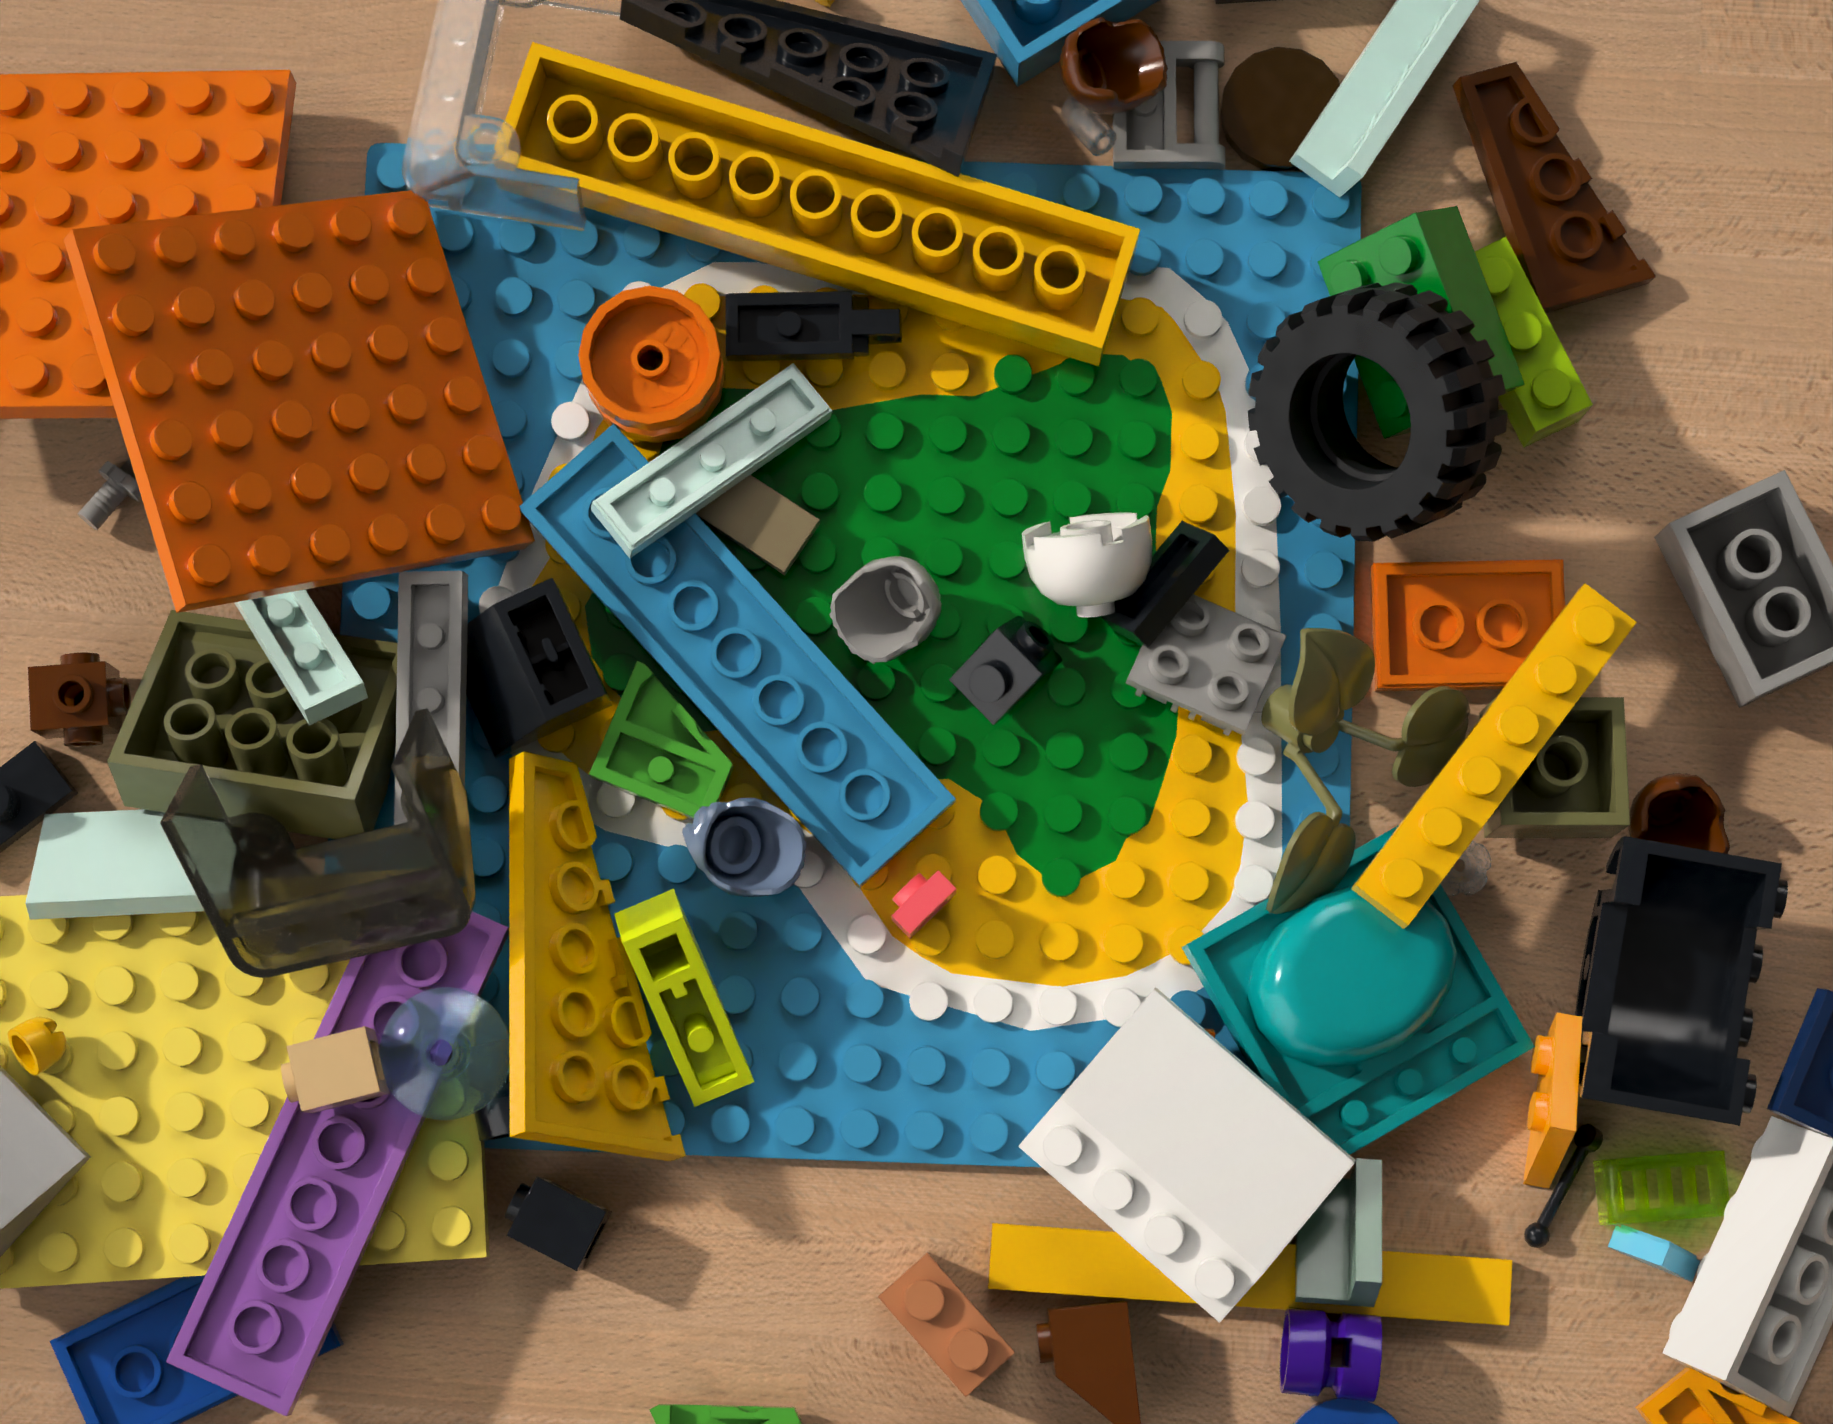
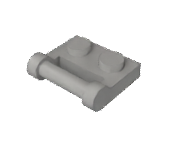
M1160 41L1164 48L1166 65L1168 67L1166 72L1168 77L1166 81L1167 86L1136 109L1113 114V169L1223 170L1225 168V147L1219 145L1218 69L1225 65L1224 45L1215 41ZM1176 67H1189L1194 72V143H1177Z

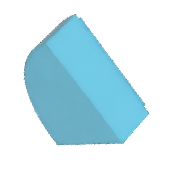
M1621 1225V1227L1615 1226L1608 1244L1609 1248L1691 1282H1693L1700 1260L1696 1259V1255L1678 1245L1625 1225Z

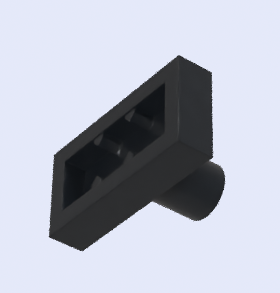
M36 741L32 742L0 767V853L42 822L45 814H52L78 794L44 747Z

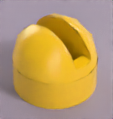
M35 1017L22 1022L8 1031V1040L14 1055L24 1069L32 1075H38L53 1066L63 1056L66 1049L64 1032H54L57 1024L50 1018Z

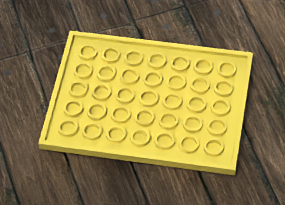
M452 867L234 881L229 884L226 910L30 920L25 904L27 895L0 896V1066L91 1156L0 1257V1289L205 1276L287 1098L281 1074V1064L290 1062L286 1046L314 1039L388 876L391 875L473 911L471 868ZM478 1003L359 1266L490 1257L484 1141L479 1140L473 1105L482 1097V1091L471 1087L463 1056V1050L480 1045ZM44 1017L56 1022L57 1027L54 1032H64L66 1049L63 1056L53 1066L38 1075H32L24 1069L14 1055L8 1040V1031L26 1020Z

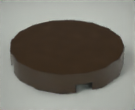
M1274 47L1252 54L1234 69L1223 89L1220 116L1226 141L1241 159L1261 170L1280 171L1295 168L1300 170L1289 161L1340 86L1338 78L1323 60L1302 49Z

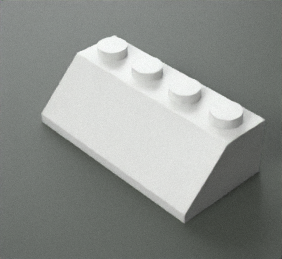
M1771 1116L1763 1135L1754 1144L1751 1162L1736 1194L1730 1198L1726 1205L1724 1220L1710 1251L1702 1258L1698 1266L1697 1279L1682 1311L1672 1322L1670 1338L1663 1354L1687 1368H1692L1720 1382L1722 1385L1767 1405V1407L1790 1418L1833 1323V1138Z

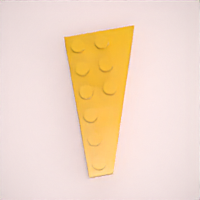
M523 751L509 758L510 1137L670 1162L686 1157L680 1134L671 1135L663 1102L670 1100L664 1076L655 1077L646 1044L652 1034L635 971L622 944L621 937H616L608 905L615 903L609 879H600L591 845L595 842L597 834L577 763Z

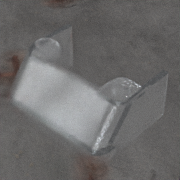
M438 0L402 162V176L407 191L411 190L417 197L428 202L429 207L584 231L586 216L579 178L518 169L521 147L515 129L500 118L481 114L504 6L532 8L543 4L620 16L622 0Z

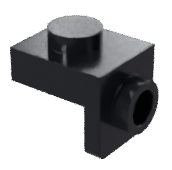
M1017 616L998 627L949 680L995 725L1020 702L1042 677L1053 671L1062 662V658L1053 649L1054 643L1043 628L1033 622L1026 621L1021 616Z

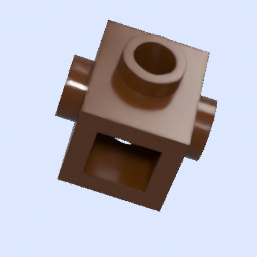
M87 652L69 653L60 656V665L28 667L30 728L32 732L45 739L64 738V745L69 747L102 745L103 735L119 734L122 727V716L127 715L131 706L129 683L127 678H120V671L106 661H100L99 654Z

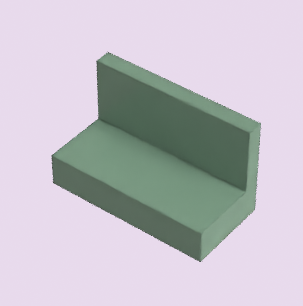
M1356 1158L1350 1179H1341L1296 1234L1295 1302L1374 1307L1382 1285V1160Z

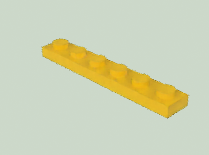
M1584 583L1351 889L1402 929H1405L1637 622Z

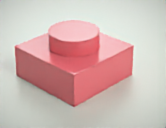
M939 870L928 880L921 873H918L892 899L900 907L891 915L892 921L911 939L956 895L957 889Z

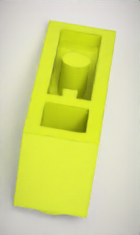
M671 889L614 913L622 944L694 1107L755 1082L675 890Z

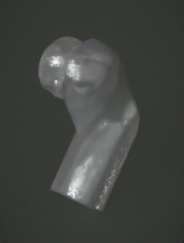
M1069 93L1061 109L1064 124L1093 155L1101 156L1107 153L1116 142V133L1102 119V113H1096L1087 109Z

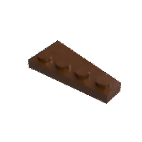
M1517 62L1459 77L1452 87L1506 238L1545 313L1650 283L1656 277L1644 258L1640 261L1626 242L1623 235L1627 231L1614 211L1607 212L1588 183L1592 177L1579 158L1573 160L1557 136L1560 128Z

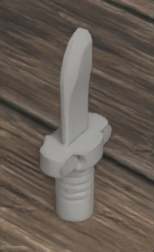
M130 458L121 468H118L109 461L101 467L99 473L107 481L78 512L79 517L95 530L101 527L125 497L128 496L138 502L142 501Z

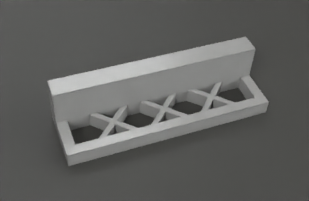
M464 571L399 572L394 830L411 837H432V832L464 831L468 574Z

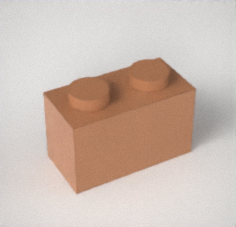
M928 1252L878 1296L965 1397L1015 1353L1012 1347Z

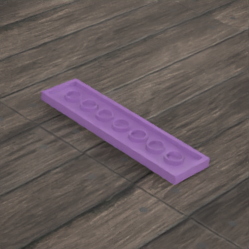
M391 875L388 876L314 1039L363 1026L375 1029L390 1094L317 1113L301 1112L299 1101L291 1103L288 1097L286 1098L166 1360L167 1363L284 1416L292 1414L509 935V927Z

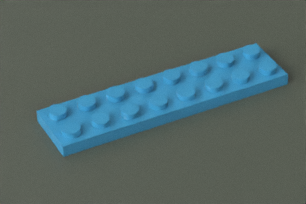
M613 423L519 506L521 513L861 888L956 802V798L696 513L632 558L626 555L591 511V505L595 499L649 462Z

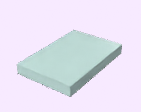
M146 809L45 814L25 903L30 920L226 910L239 824Z

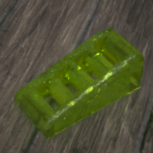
M1724 1150L1593 1160L1600 1225L1724 1216L1726 1205L1730 1200ZM1695 1165H1707L1710 1204L1698 1203ZM1670 1167H1681L1685 1199L1684 1206H1674ZM1646 1169L1657 1170L1660 1198L1659 1208H1650ZM1621 1171H1632L1636 1209L1625 1210Z

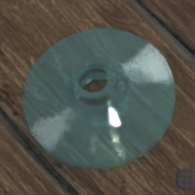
M442 987L429 989L405 1001L389 1019L380 1043L379 1053L387 1087L403 1106L426 1118L454 1120L478 1112L497 1096L510 1071L509 1032L504 1020L488 1001L472 992L459 988ZM446 1040L451 1045L453 1054L448 1063L438 1066L432 1061L430 1050L437 1041Z

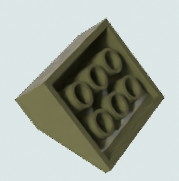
M171 610L107 760L124 806L368 844L387 794L396 749L398 643L334 634L363 680L368 698L309 726L245 620L190 612L176 613V610Z

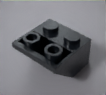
M553 578L493 604L467 623L466 695L495 758H499L613 705L563 595Z

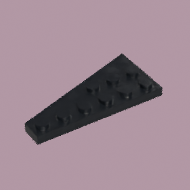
M777 0L621 1L620 20L959 177L994 74L997 54Z

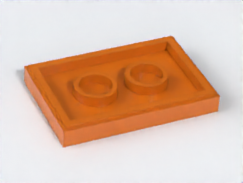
M1563 559L1373 563L1370 568L1375 692L1429 691L1439 686H1450L1457 690L1503 689L1565 608Z

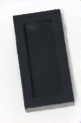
M1181 521L1152 556V563L1148 574L1141 586L1132 595L1114 601L1115 612L1104 615L1101 618L1116 633L1149 648L1230 550L1215 534Z

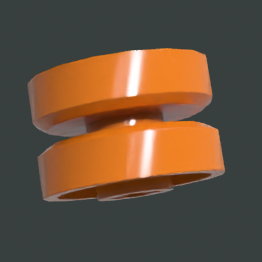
M644 286L621 291L600 305L585 326L578 354L583 382L589 392L592 403L609 426L614 423L630 439L661 443L683 438L706 423L721 400L725 370L715 327L700 305L676 290ZM655 359L663 360L657 369L646 370L642 368L644 363L653 367Z

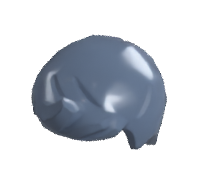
M738 798L729 802H714L710 806H702L694 814L693 823H688L682 829L685 843L697 867L706 874L707 878L715 886L730 895L762 897L779 894L793 886L800 876L801 869L804 867L807 844L804 839L805 834L799 823L780 808L757 798Z

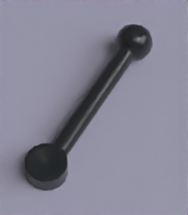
M1591 1124L1582 1125L1576 1131L1574 1142L1577 1147L1537 1222L1530 1224L1525 1229V1241L1531 1247L1541 1248L1549 1242L1550 1233L1548 1228L1588 1153L1598 1150L1602 1145V1132Z

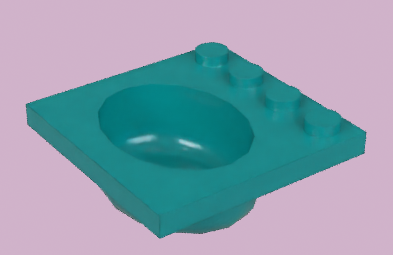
M1398 826L1355 849L1345 876L1332 892L1311 900L1302 908L1282 914H1273L1265 910L1268 898L1181 947L1250 1069L1349 1155L1535 1047L1441 883L1405 929H1402L1351 889Z

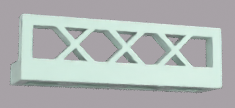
M1396 0L1289 162L1339 198L1364 177L1480 0Z

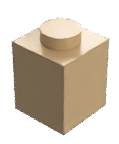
M363 1026L286 1046L290 1062L281 1064L282 1080L289 1101L291 1103L299 1101L301 1112L317 1113L390 1094L375 1029Z

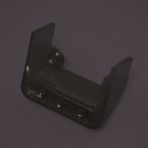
M428 708L415 712L391 766L402 789L400 802L403 813L408 821L406 823L296 849L286 828L269 815L251 812L228 817L203 765L199 764L189 768L160 824L228 958L237 969L253 977L268 978L452 936L466 927L476 903L468 796Z

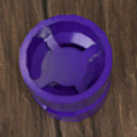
M1287 1307L1280 1351L1281 1393L1318 1397L1323 1389L1328 1387L1332 1388L1338 1399L1374 1402L1379 1386L1382 1359L1381 1317L1343 1312L1338 1320L1334 1322L1329 1321L1323 1310ZM1331 1342L1343 1344L1342 1367H1330Z

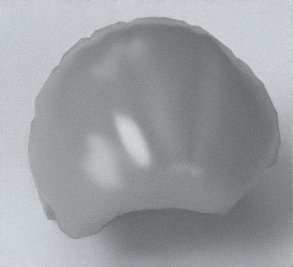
M902 556L880 558L870 561L857 570L832 594L831 613L829 615L833 621V626L838 630V636L844 640L852 654H857L863 660H868L872 664L888 662L927 639L936 626L941 614V595L931 575L917 561Z

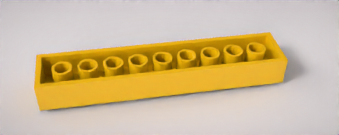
M535 42L531 43L492 156V162L502 182L1096 366L1100 365L1140 234V229L964 174H960L957 177L925 162Z

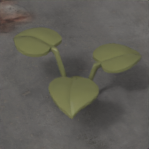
M1304 628L1300 630V659L1293 685L1286 684L1280 686L1269 696L1262 710L1261 721L1264 728L1288 742L1283 754L1296 763L1323 803L1326 814L1314 812L1308 815L1293 833L1282 856L1265 910L1273 914L1286 913L1302 908L1311 900L1332 892L1345 876L1354 854L1355 832L1348 825L1339 823L1342 818V810L1306 758L1305 753L1313 751L1321 753L1326 751L1334 743L1338 732L1341 731L1387 750L1398 751L1392 768L1393 778L1408 787L1426 785L1435 779L1465 739L1470 706L1463 693L1450 686H1439L1430 689L1408 711L1402 726V738L1387 737L1343 719L1344 710L1357 705L1365 697L1371 686L1375 671V657L1371 648L1355 636L1340 630L1326 628Z

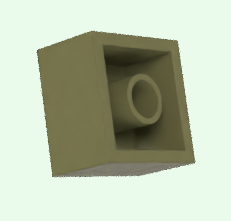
M1580 697L1485 823L1484 838H1612L1630 826L1624 697ZM1495 698L1481 712H1479L1480 718L1483 716V714L1486 712V710L1489 708V706L1492 704Z

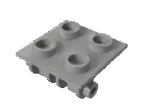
M1193 594L1150 647L1147 648L1142 645L1126 680V684L1137 689L1136 696L1141 697L1144 694L1164 704L1167 701L1173 703L1170 711L1176 713L1179 706L1189 710L1188 719L1194 721L1196 714L1202 716L1201 720L1223 729V734L1227 736L1230 735L1231 731L1245 735L1287 635Z

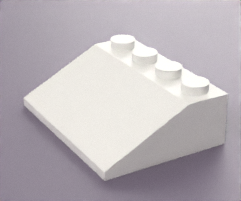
M1156 987L1018 1146L1219 1323L1264 1274L1356 1162L1352 1156Z

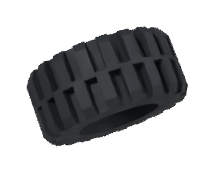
M1398 282L1381 286L1379 283L1360 286L1309 303L1304 306L1303 311L1289 315L1277 326V337L1266 340L1260 351L1258 363L1264 366V368L1252 373L1248 391L1249 396L1256 397L1255 408L1248 410L1249 431H1257L1260 446L1254 448L1260 466L1267 464L1274 477L1269 480V483L1278 496L1282 498L1288 495L1295 502L1291 507L1293 512L1307 523L1321 519L1320 528L1323 532L1339 538L1351 534L1357 541H1377L1386 536L1392 539L1409 533L1462 508L1463 501L1475 497L1486 484L1484 472L1496 467L1502 447L1494 442L1495 436L1505 433L1507 429L1508 413L1506 410H1499L1498 397L1506 394L1502 374L1494 376L1488 360L1495 357L1487 340L1484 339L1478 342L1470 333L1475 325L1461 310L1452 313L1446 312L1448 302L1442 296L1430 290L1417 294V289L1413 285ZM1356 355L1371 359L1383 367L1397 382L1406 399L1411 420V435L1408 450L1399 467L1383 463L1369 454L1357 441L1349 427L1344 411L1343 388L1347 371Z

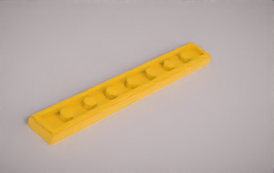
M992 1223L988 1289L1196 1303L1116 1232ZM1288 1244L1264 1274L1235 1305L1238 1307L1287 1310V1307L1323 1310L1325 1313L1342 1314L1344 1312L1380 1317L1509 1326L1512 1260L1382 1251V1285L1374 1307L1295 1302L1296 1244Z

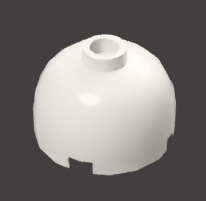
M1129 512L1069 517L1070 524L1060 527V532L1052 534L1050 521L1032 526L1022 532L1024 557L1031 580L1040 593L1056 604L1076 606L1078 617H1098L1114 613V601L1132 595L1145 581L1152 563V535L1150 518L1147 515L1140 519H1137V513Z

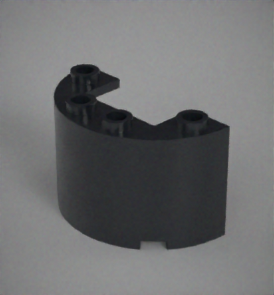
M1627 836L1622 837L1617 842L1606 865V873L1615 874V881L1612 889L1598 890L1583 954L1575 1015L1582 1016L1581 1046L1586 1047V1062H1580L1578 1095L1581 1098L1740 1126L1742 1113L1749 1114L1753 1108L1757 1079L1756 1075L1748 1074L1750 1060L1737 1058L1738 1047H1746L1748 1045L1753 1025L1752 1009L1745 1008L1749 982L1756 983L1758 981L1763 963V946L1755 944L1757 930L1772 929L1773 918L1780 919L1786 906L1788 883L1787 880L1779 879L1782 863Z

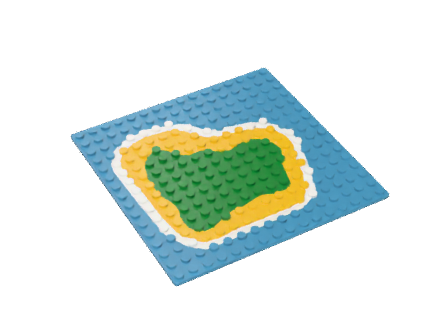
M376 143L372 145L367 153L365 195L424 189L523 502L610 427L591 401L589 392L583 382L578 354L583 330L600 305L621 291L644 286L676 290L700 305L715 327L725 370V380L721 400L706 423L792 363L796 365L833 410L831 417L824 424L751 475L820 520L819 527L785 576L710 526L708 528L956 798V802L860 888L530 523L535 542L523 550L403 572L464 571L468 574V623L493 604L553 578L563 595L613 705L499 758H495L466 695L464 831L432 832V837H411L394 830V754L387 794L369 843L362 844L328 838L326 876L469 867L471 868L473 912L509 927V758L525 751L577 763L597 838L591 847L601 880L609 879L615 903L608 905L616 937L619 938L620 934L614 913L671 889L675 890L755 1081L694 1107L637 978L652 1032L646 1042L655 1077L664 1076L670 1100L664 1101L663 1106L671 1135L680 1134L686 1155L1042 1168L1018 1146L1155 987L1201 1027L1214 1029L1215 1039L1249 1067L1181 947L1268 899L1284 851L1297 827L1308 815L1314 812L1326 814L1323 803L1296 763L1283 754L1288 742L1264 728L1261 715L1267 699L1277 688L1286 684L1293 685L1300 659L1301 629L1326 628L1340 630L1353 635L1355 539L1351 534L1339 538L1323 532L1320 528L1321 519L1307 523L1291 509L1295 502L1288 495L1280 498L1270 485L1269 480L1274 476L1267 464L1260 466L1254 451L1255 447L1260 446L1257 431H1249L1248 410L1255 408L1256 397L1249 396L1248 391L1252 373L1264 368V366L1258 363V355L1266 340L1277 337V326L1289 315L1303 311L1305 305L1330 296L1317 261L1361 240V181L1359 180L1339 198L1305 172L1220 169H1113V166L964 161L960 174L1140 229L1136 252L1100 365L1096 366L502 182L492 162L495 146ZM852 291L853 296L868 297L869 309H900L902 316V342L869 344V356H854V359L727 361L726 294ZM655 359L653 367L644 363L642 368L646 370L657 369L663 360ZM1353 359L1344 381L1343 404L1349 427L1357 439L1358 368ZM685 437L661 443L626 438L650 462ZM1101 513H1137V519L1145 515L1150 518L1152 556L1181 521L1215 534L1230 551L1195 591L1194 595L1287 635L1245 735L1231 731L1230 735L1227 736L1223 734V729L1201 720L1202 716L1196 714L1194 721L1188 719L1190 711L1179 706L1175 713L1170 711L1173 703L1169 701L1164 704L1144 694L1141 697L1136 696L1137 689L1127 685L1126 680L1142 645L1116 633L1101 618L1102 616L1078 617L1076 606L1056 604L1040 593L1028 572L1024 557L1022 532L1032 526L1050 521L1052 534L1060 532V527L1070 524L1069 517ZM893 556L913 559L926 568L938 586L939 594L941 595V614L933 631L925 641L888 662L872 664L868 660H863L857 654H852L844 640L838 636V630L833 626V621L830 618L832 594L857 570L872 560ZM399 572L343 582L340 635L398 643ZM1017 616H1021L1026 621L1039 625L1048 633L1054 643L1053 649L1061 656L1062 662L1053 671L1042 677L1001 721L993 725L949 679L998 627ZM637 661L649 667L657 679L733 763L734 768L720 802H729L738 798H757L780 808L799 823L805 834L804 839L807 844L805 850L806 857L800 876L793 886L779 894L762 897H740L722 891L697 867L685 843L682 829L688 823H693L694 819L590 777V770ZM1352 708L1344 710L1343 717L1344 720L1351 723ZM1339 731L1334 743L1326 751L1321 753L1313 751L1305 753V756L1341 808L1342 818L1339 823H1344L1350 827L1352 736ZM939 870L957 889L956 895L910 939L892 921L891 915L900 908L892 899L918 873H921L928 880ZM509 935L478 1001L480 1045L509 1039ZM512 1137L484 1141V1147L491 1149L604 1152Z

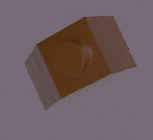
M1127 1301L1047 1308L1048 1323L1036 1324L1040 1363L1053 1362L1054 1375L1113 1424H1141Z

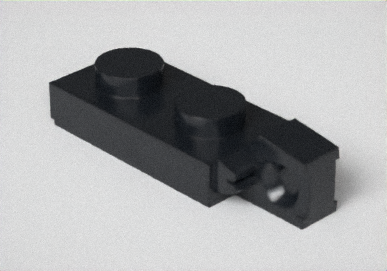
M852 291L726 294L727 361L854 359V356H869V344L902 342V316L900 309H869L868 297L853 296Z

